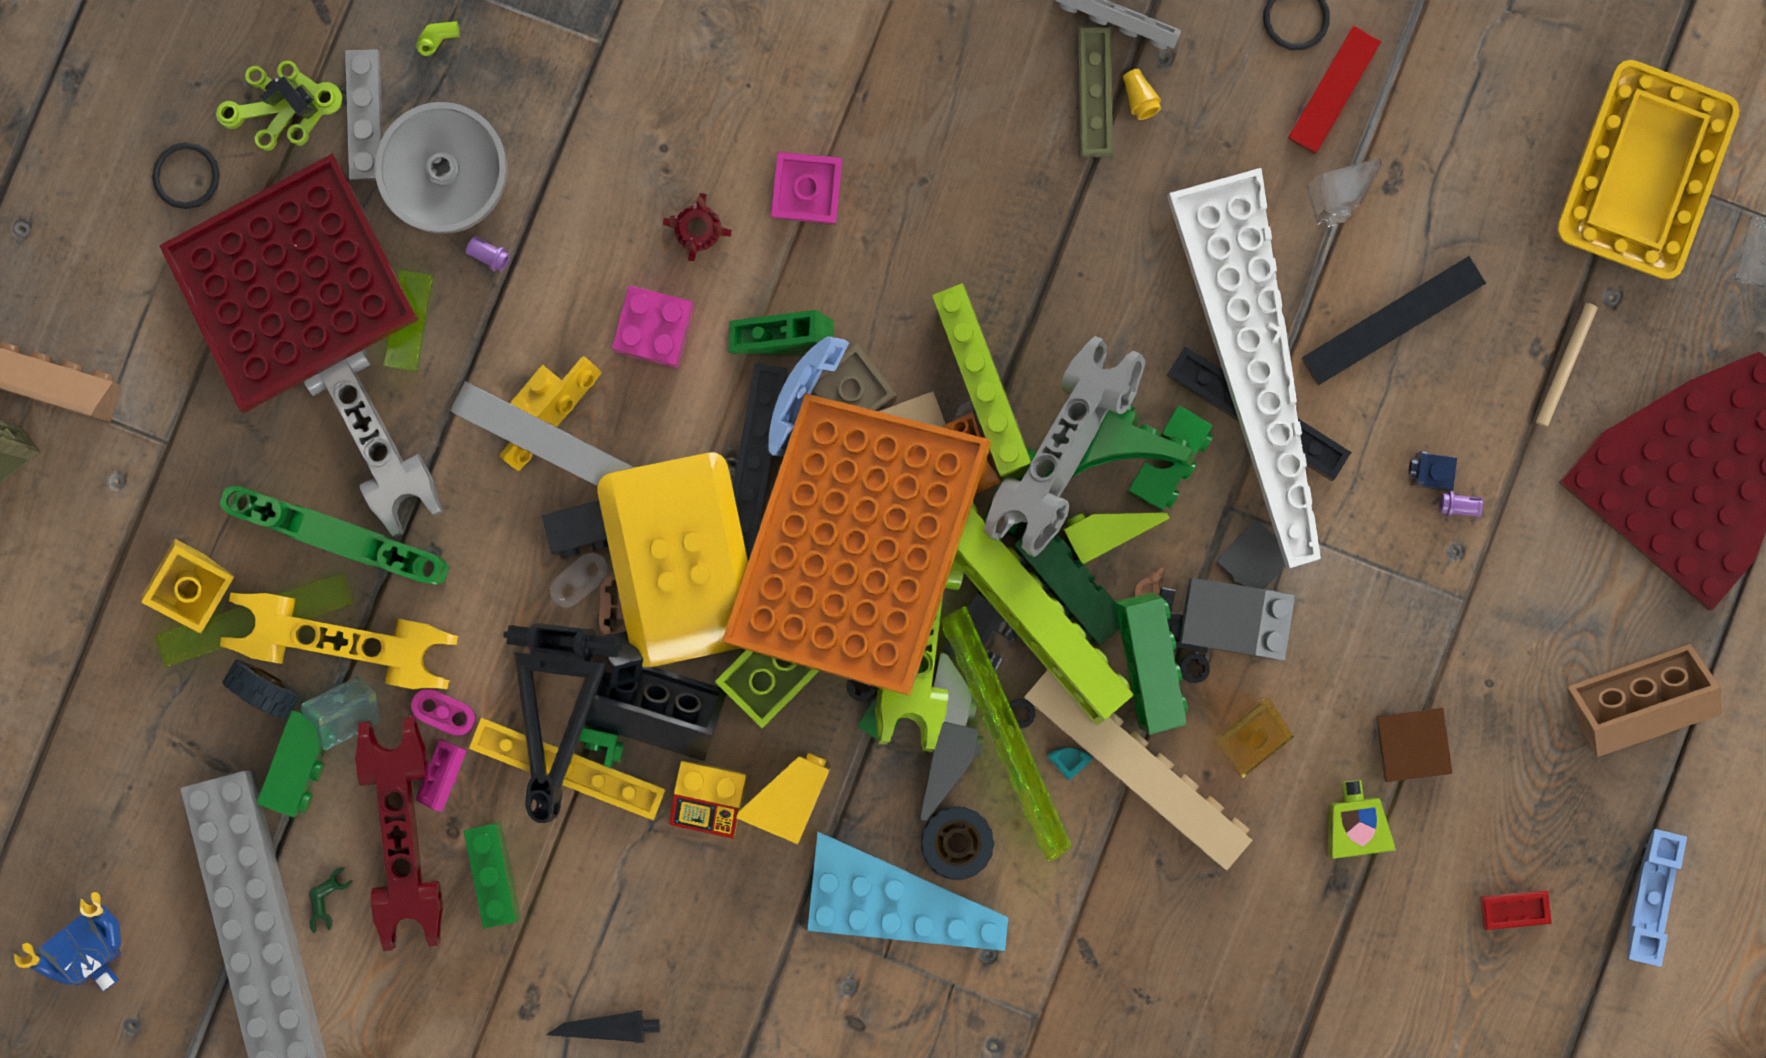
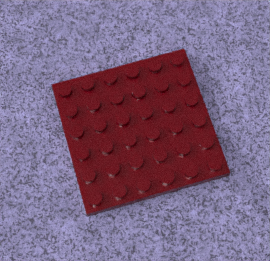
M333 153L159 245L239 410L243 414L419 320Z

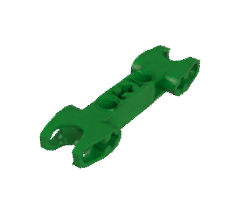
M240 486L225 488L219 502L223 510L232 516L418 582L431 585L445 583L450 570L448 563L437 555L388 539L385 535L297 504L295 506ZM235 493L233 501L229 506V498ZM246 496L247 505L241 510L239 506L240 500ZM269 509L276 511L275 517L267 515ZM396 553L404 557L402 563L394 560ZM431 560L434 564V571L429 577H426L423 573V566Z

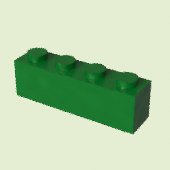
M1152 592L1116 601L1115 606L1131 690L1134 694L1133 701L1138 728L1151 735L1187 725L1185 714L1188 713V705L1180 691L1179 682H1182V673L1174 659L1173 651L1176 650V641L1173 633L1169 631L1167 619H1170V608L1167 601Z

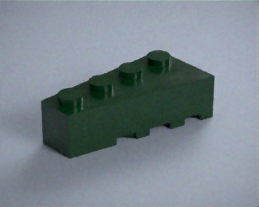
M1055 535L1035 557L1027 554L1022 548L1023 537L1012 546V549L1021 559L1020 564L1025 569L1029 567L1041 581L1042 589L1048 595L1051 592L1064 608L1065 616L1068 619L1073 617L1081 626L1090 645L1095 642L1097 646H1101L1120 629L1115 601L1101 585L1097 586L1094 582L1095 578L1085 565L1079 560L1075 561L1072 557L1071 549L1063 539Z

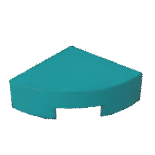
M1070 747L1054 750L1047 755L1068 780L1072 779L1093 760L1088 753Z

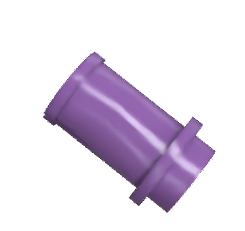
M477 236L470 240L466 248V255L489 265L490 270L493 272L496 270L503 271L510 259V254L506 253L504 247L498 249Z
M1448 491L1447 494L1442 493L1440 496L1439 512L1445 513L1446 517H1451L1452 514L1480 518L1483 510V498L1454 495L1453 491Z

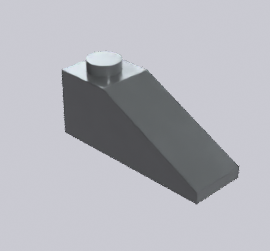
M943 722L935 750H933L920 814L921 820H928L970 766L973 756H980L983 737L978 736L979 729Z

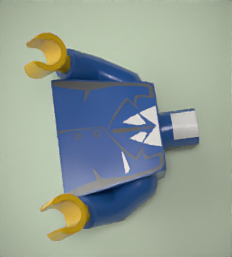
M97 892L91 893V900L94 904L88 905L83 899H80V912L82 915L39 947L37 950L40 954L35 955L33 946L29 943L22 944V949L29 955L19 957L17 954H13L15 963L18 967H30L41 975L66 985L74 984L78 986L92 978L100 990L105 992L119 981L108 965L121 955L119 950L121 946L120 923L104 905H101L100 895Z

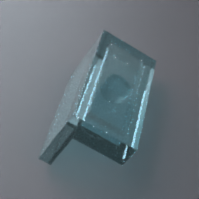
M358 676L301 704L302 715L317 727L319 744L324 750L358 734V723L371 721L372 726L380 721L376 692Z

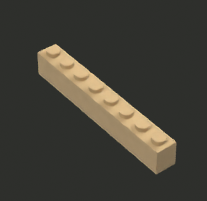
M1048 669L1044 671L1023 696L1226 871L1253 841L1246 835L1250 829L1234 817L1230 821L1221 814L1225 808L1210 795L1206 800L1196 792L1199 786L1185 774L1180 778L1171 771V768L1174 766L1171 761L1160 752L1156 756L1146 749L1149 743L1135 731L1129 735L1120 726L1124 721L1115 713L1096 726Z

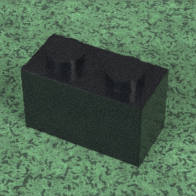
M599 500L541 515L551 554H560L561 559L580 555L579 549L592 546L593 551L609 547Z

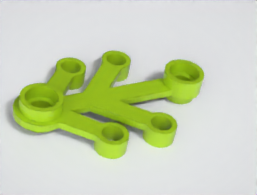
M286 60L279 64L277 69L278 75L282 78L284 76V69L288 66L293 67V74L287 78L294 80L298 86L303 84L315 98L312 103L318 110L309 119L303 118L300 124L290 126L287 131L288 139L293 144L301 146L308 141L309 133L322 115H331L340 109L343 96L336 85L330 82L316 84L302 74L292 61ZM251 66L245 73V78L250 85L260 87L264 91H266V85L272 81L259 66ZM256 71L261 72V79L253 82L251 80L252 74ZM323 93H330L331 95L327 103L320 102V97ZM285 98L275 106L264 102L238 105L233 101H225L218 106L216 111L217 120L228 129L240 127L247 118L277 114L268 128L258 131L255 136V143L264 151H270L276 146L277 138L296 114ZM232 108L234 115L229 119L224 118L225 110ZM296 130L303 131V137L300 140L293 139V133ZM264 135L271 136V142L268 145L261 144V138Z

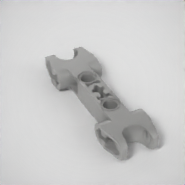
M1095 336L1072 359L1061 383L1062 391L1070 394V397L1062 407L1022 481L1007 477L993 497L984 532L989 538L998 541L1014 524L1027 522V528L1022 539V548L1027 554L1035 557L1059 532L1069 511L1068 501L1060 498V495L1069 483L1099 430L1108 410L1123 414L1136 396L1146 362L1141 353L1132 351L1125 356L1118 366L1111 369H1102L1108 346L1103 342V339ZM1086 414L1081 420H1077L1080 416ZM1053 471L1050 476L1045 477L1048 472Z
M365 349L305 380L304 384L313 396L326 389L329 390L374 476L372 479L359 485L361 492L370 509L382 521L390 534L396 538L403 534L402 525L398 517V509L406 498L419 497L434 516L439 515L443 510L437 495L434 479L419 454L403 461L357 372L372 365ZM355 388L357 390L356 400L351 404H345L343 399L345 392ZM360 411L364 418L371 421L368 423V431L361 429L363 422L360 416L355 414L356 412ZM385 445L388 450L386 458L383 461H375V449L378 446Z

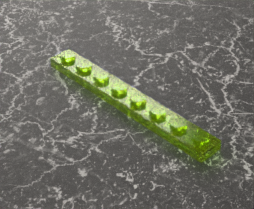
M966 606L961 607L940 619L944 635L951 643L956 655L957 664L967 679L971 696L979 706L983 715L984 725L991 733L997 747V754L1007 769L1011 786L1019 796L1023 805L1024 815L1031 823L1039 848L1043 851L1047 861L1057 859L1072 847L1071 842Z

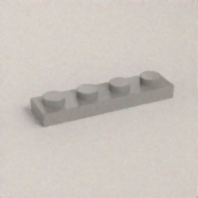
M1055 0L1060 2L1058 5L1060 8L1068 12L1077 13V10L1089 14V19L1098 24L1107 25V22L1119 26V31L1131 37H1137L1138 34L1150 39V44L1161 49H1167L1168 46L1175 48L1181 33L1180 29L1108 0Z
M378 49L345 50L349 180L351 182L376 181L375 159L378 146L383 137L380 52Z

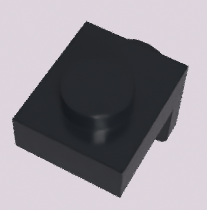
M285 76L275 78L265 87L266 91L260 96L264 103L275 106L285 98L297 115L307 119L318 111L312 103L315 100L312 93L303 84L298 86L294 80Z

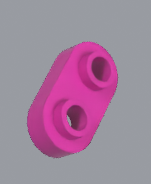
M421 690L412 699L411 709L417 719L451 735H465L475 726L476 715L469 705L437 690ZM428 699L435 702V709L431 712H428L424 707ZM457 713H462L465 716V722L462 725H457L454 721Z

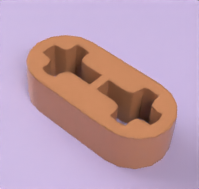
M615 575L605 578L600 587L599 627L605 635L623 631L627 632L619 594L617 605H613V596L607 593V587L613 586V581H616ZM612 608H617V618L623 620V626L617 627V632L613 633L611 627L606 626L605 622L612 618Z

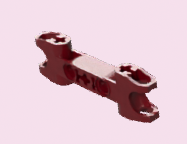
M416 716L404 718L402 742L396 749L384 748L377 742L371 721L358 723V740L355 755L357 778L360 786L377 785L387 886L371 889L372 918L383 951H392L396 948L397 924L405 918L414 919L422 925L428 947L438 946L441 941V922L444 909L442 890L439 881L422 882L412 791V780L428 778L426 746L423 742ZM391 792H397L403 797L404 802L401 809H395L389 804L388 799ZM398 826L400 831H406L407 834L401 839V845L399 836H393L392 833ZM400 846L402 849H404L396 853L394 852V850H396ZM404 858L410 863L411 871L409 874H402L396 869L397 859Z

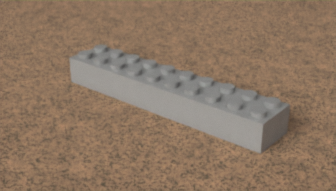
M246 770L180 788L248 1058H327L264 808L256 804L260 792L254 770Z

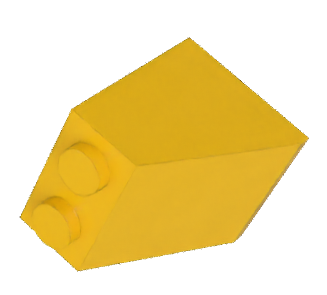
M810 752L806 757L800 755L738 812L736 818L798 844L831 768L825 766L827 759Z

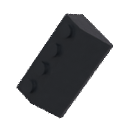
M642 666L639 681L609 689L602 678L585 725L705 761L716 732L727 693L718 686L656 667Z

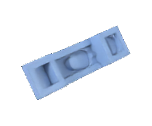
M827 336L813 346L796 364L787 378L774 408L769 431V453L774 456L784 457L805 393L811 394L823 370L835 372L849 345L848 341Z
M1653 829L1633 899L1627 946V959L1662 967L1668 934H1664L1676 872L1682 866L1687 841L1686 836Z

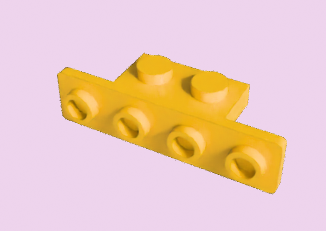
M583 356L561 380L542 364L510 404L557 427L567 414L573 410L574 406L588 389L594 385L602 371ZM510 442L500 453L499 457L515 470L520 471L534 454Z

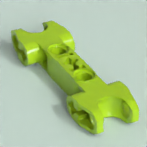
M953 561L945 588L959 590L964 572L955 561ZM942 598L922 657L923 672L917 673L911 695L906 696L878 688L875 715L877 742L879 744L887 745L891 741L898 719L909 718L920 727L922 751L932 752L935 750L942 724L946 718L948 689L931 687Z

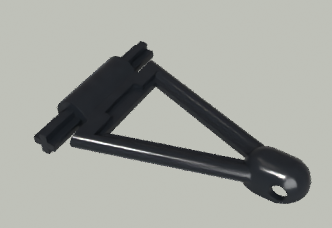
M534 623L531 627L508 625V631L503 633V638H507L506 644L524 646L530 650V654L514 652L531 779L526 790L525 806L532 820L537 823H549L556 819L560 812L562 784L608 664L593 662L592 658L595 655L616 658L618 657V651H622V645L619 644L620 638L600 636L592 629ZM533 671L585 678L549 774L546 771ZM535 799L536 808L534 811H532L531 804L532 801Z

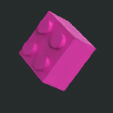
M629 285L612 345L613 351L617 354L679 369L695 310L693 302Z

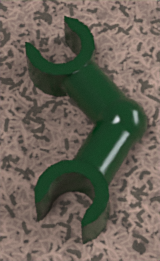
M345 867L334 870L328 880L309 891L308 895L313 912L309 927L313 933L317 931L316 920L318 918L326 921L328 931L333 926L332 918L329 914H326L324 897L337 889L343 890L352 884L353 880L345 884H339L336 880L337 874L343 871Z

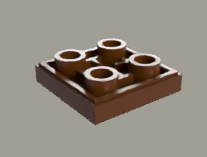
M1444 708L1376 716L1385 782L1452 774Z

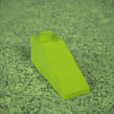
M1081 513L1066 521L1068 528L1064 529L1062 533L1076 559L1085 564L1167 521L1170 517L1167 513L1092 514L1086 518Z

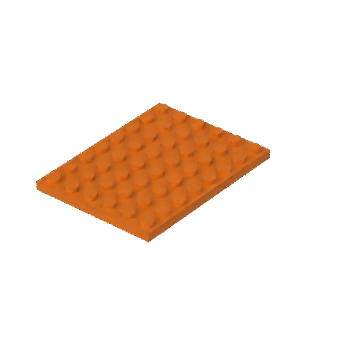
M805 393L722 642L727 645L910 696L991 447L990 440Z

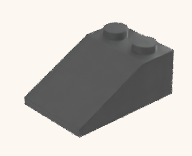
M1189 578L1179 643L1285 661L1295 595Z

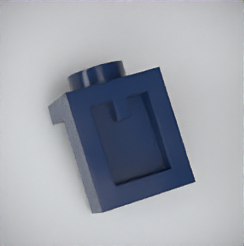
M1425 451L1416 453L1415 458L1410 459L1408 477L1413 478L1412 486L1452 491L1454 489L1457 458L1428 454Z

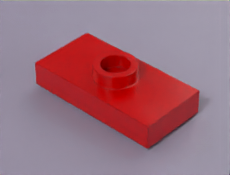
M1548 890L1480 896L1484 930L1552 924Z

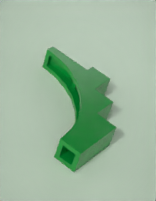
M1130 405L1123 414L1108 410L1099 430L1071 478L1102 464L1136 458L1166 460L1191 467L1196 455L1189 448L1190 443L1183 439L1172 436L1171 440H1167L1158 436L1160 431L1145 424H1141V427L1137 428L1140 418L1137 413L1133 412L1135 407ZM1027 448L1032 461L1037 452ZM1053 471L1048 472L1045 477L1050 476ZM1024 476L1017 478V480L1022 481ZM992 501L983 519L985 523L992 505ZM1027 522L1014 524L1006 534L1018 539Z

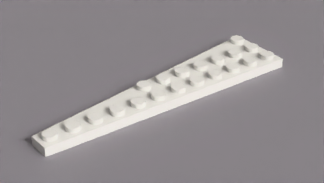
M1259 168L1171 192L1167 198L1286 569H1291L1321 559L1315 516L1311 507V490L1307 483L1305 467H1307L1306 457L1303 454L1300 435L1302 431L1295 403H1297L1285 320L1281 310V294L1278 290L1275 273L1277 271L1276 260L1273 258L1271 247L1272 235L1271 228L1268 227L1266 214L1267 202L1262 169Z

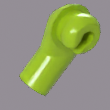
M458 21L427 25L416 41L418 52L423 56H430L436 51L443 39L460 37Z

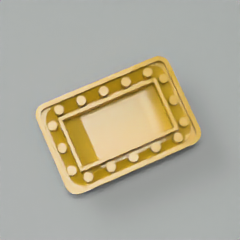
M1627 60L1619 64L1610 79L1557 225L1560 239L1568 245L1659 279L1669 280L1678 276L1684 268L1738 120L1740 109L1737 101L1727 94L1638 61Z
M710 452L604 475L598 483L597 493L629 643L639 650L644 658L642 666L655 667L739 649L722 642L748 564L726 460L721 455Z

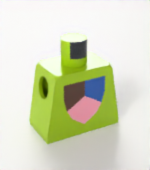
M1361 780L1341 782L1344 801L1329 803L1328 857L1335 859L1395 851V844L1380 799L1375 797L1364 798Z

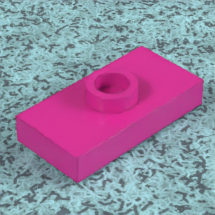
M440 739L428 767V778L423 779L416 801L433 810L442 812L452 786L456 782L458 771L467 750L449 741Z

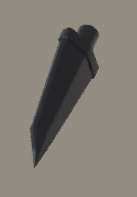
M636 1010L629 1013L564 1022L546 1035L644 1043L645 1033H660L661 1024L660 1019L644 1020L643 1011Z

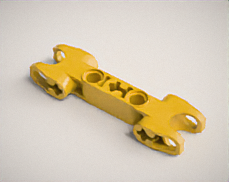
M230 593L229 602L242 605L252 611L255 616V627L252 633L245 638L221 637V647L234 650L252 659L283 664L287 646L387 665L385 684L410 689H449L450 680L435 676L427 671L424 666V655L427 649L434 644L457 645L459 639L457 635L446 633L429 624L397 618L394 636L292 617L296 601L294 598L268 593ZM306 625L311 626L316 633L314 641L308 645L304 644L299 638L300 630ZM323 628L328 629L325 633L327 636L337 637L340 635V632H343V638L348 639V645L341 646L339 651L337 650L336 643L323 642L324 648H321L320 645L324 639ZM370 638H376L381 643V651L375 657L369 656L364 650V645Z

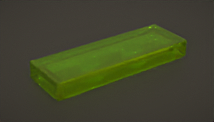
M400 270L398 280L419 320L388 337L384 366L418 372L434 276Z

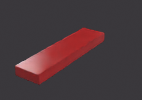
M1353 25L1287 139L1313 154L1318 152L1382 41Z

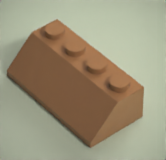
M0 342L1 390L111 422L122 385L112 382L113 375L94 370L93 375L82 373L83 366L63 360L62 365L59 366L50 363L51 356L32 351L29 357L19 353L20 347Z
M1691 644L1567 686L1583 735L1597 757L1722 714L1721 688Z

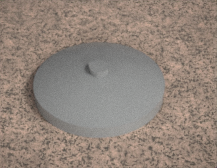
M427 103L403 113L386 130L376 153L375 176L383 200L390 210L406 224L428 233H456L476 225L495 208L503 194L507 181V156L498 134L490 123L477 112L455 103Z

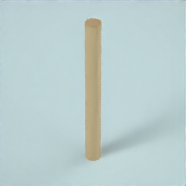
M1585 303L1535 422L1540 426H1549L1598 309L1593 304Z

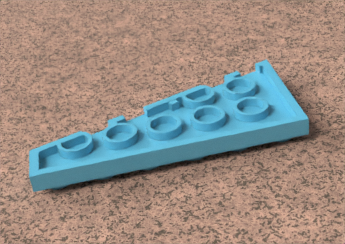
M817 832L807 931L1005 951L1008 926L1007 916L829 837L824 833Z

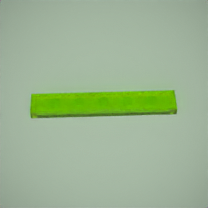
M345 573L278 594L279 596L296 599L292 617L308 620L354 604ZM242 606L211 617L201 634L187 626H183L156 635L155 638L164 666L170 667L225 648L220 646L221 637H247L255 627V616L250 609Z

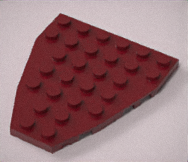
M1756 352L1691 379L1616 425L1601 432L1559 481L1564 488L1707 610H1713L1755 561L1766 534V357L1761 352Z

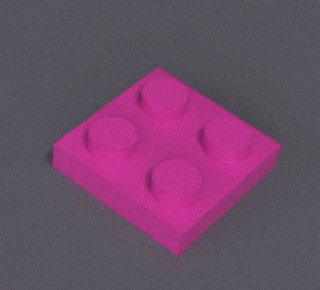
M777 152L771 218L836 225L843 158Z

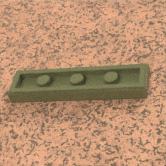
M1078 27L1080 158L1113 157L1111 27Z

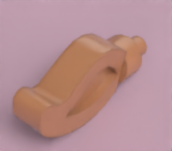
M1160 567L1156 573L1152 572L1149 577L1140 580L1135 586L1134 597L1151 592L1159 595V584L1163 580L1161 576L1166 570Z

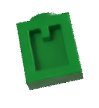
M584 726L579 741L584 742L583 748L602 752L603 746L608 747L604 767L611 768L614 766L615 761H621L624 750V743L619 742L621 735Z

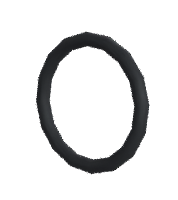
M1276 0L1267 1L1263 11L1264 26L1269 37L1279 46L1289 50H1305L1316 45L1326 35L1330 24V10L1325 0H1317L1323 10V24L1320 32L1313 39L1304 43L1287 42L1274 32L1270 23V11Z
M188 142L175 144L164 150L154 163L152 174L154 188L161 199L173 207L183 209L198 207L208 201L218 187L220 176L217 161L210 151L199 144ZM183 149L195 150L204 155L211 164L213 173L211 186L207 192L199 199L190 202L176 201L169 197L162 189L159 179L160 168L165 159L175 151Z

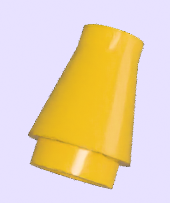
M1134 69L1123 75L1122 78L1125 82L1131 114L1136 115L1138 120L1148 119L1156 115L1161 110L1159 104L1161 98L1145 79L1141 70Z

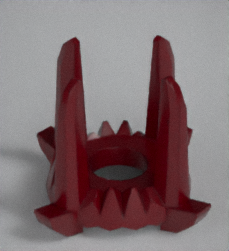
M705 193L699 194V197L696 199V205L684 208L678 216L672 215L670 219H663V225L674 228L678 242L689 250L688 261L695 262L697 252L711 248L720 236L731 237L732 229L723 228L718 215L706 206L707 194ZM695 218H700L707 224L706 232L701 236H693L688 231L690 221Z

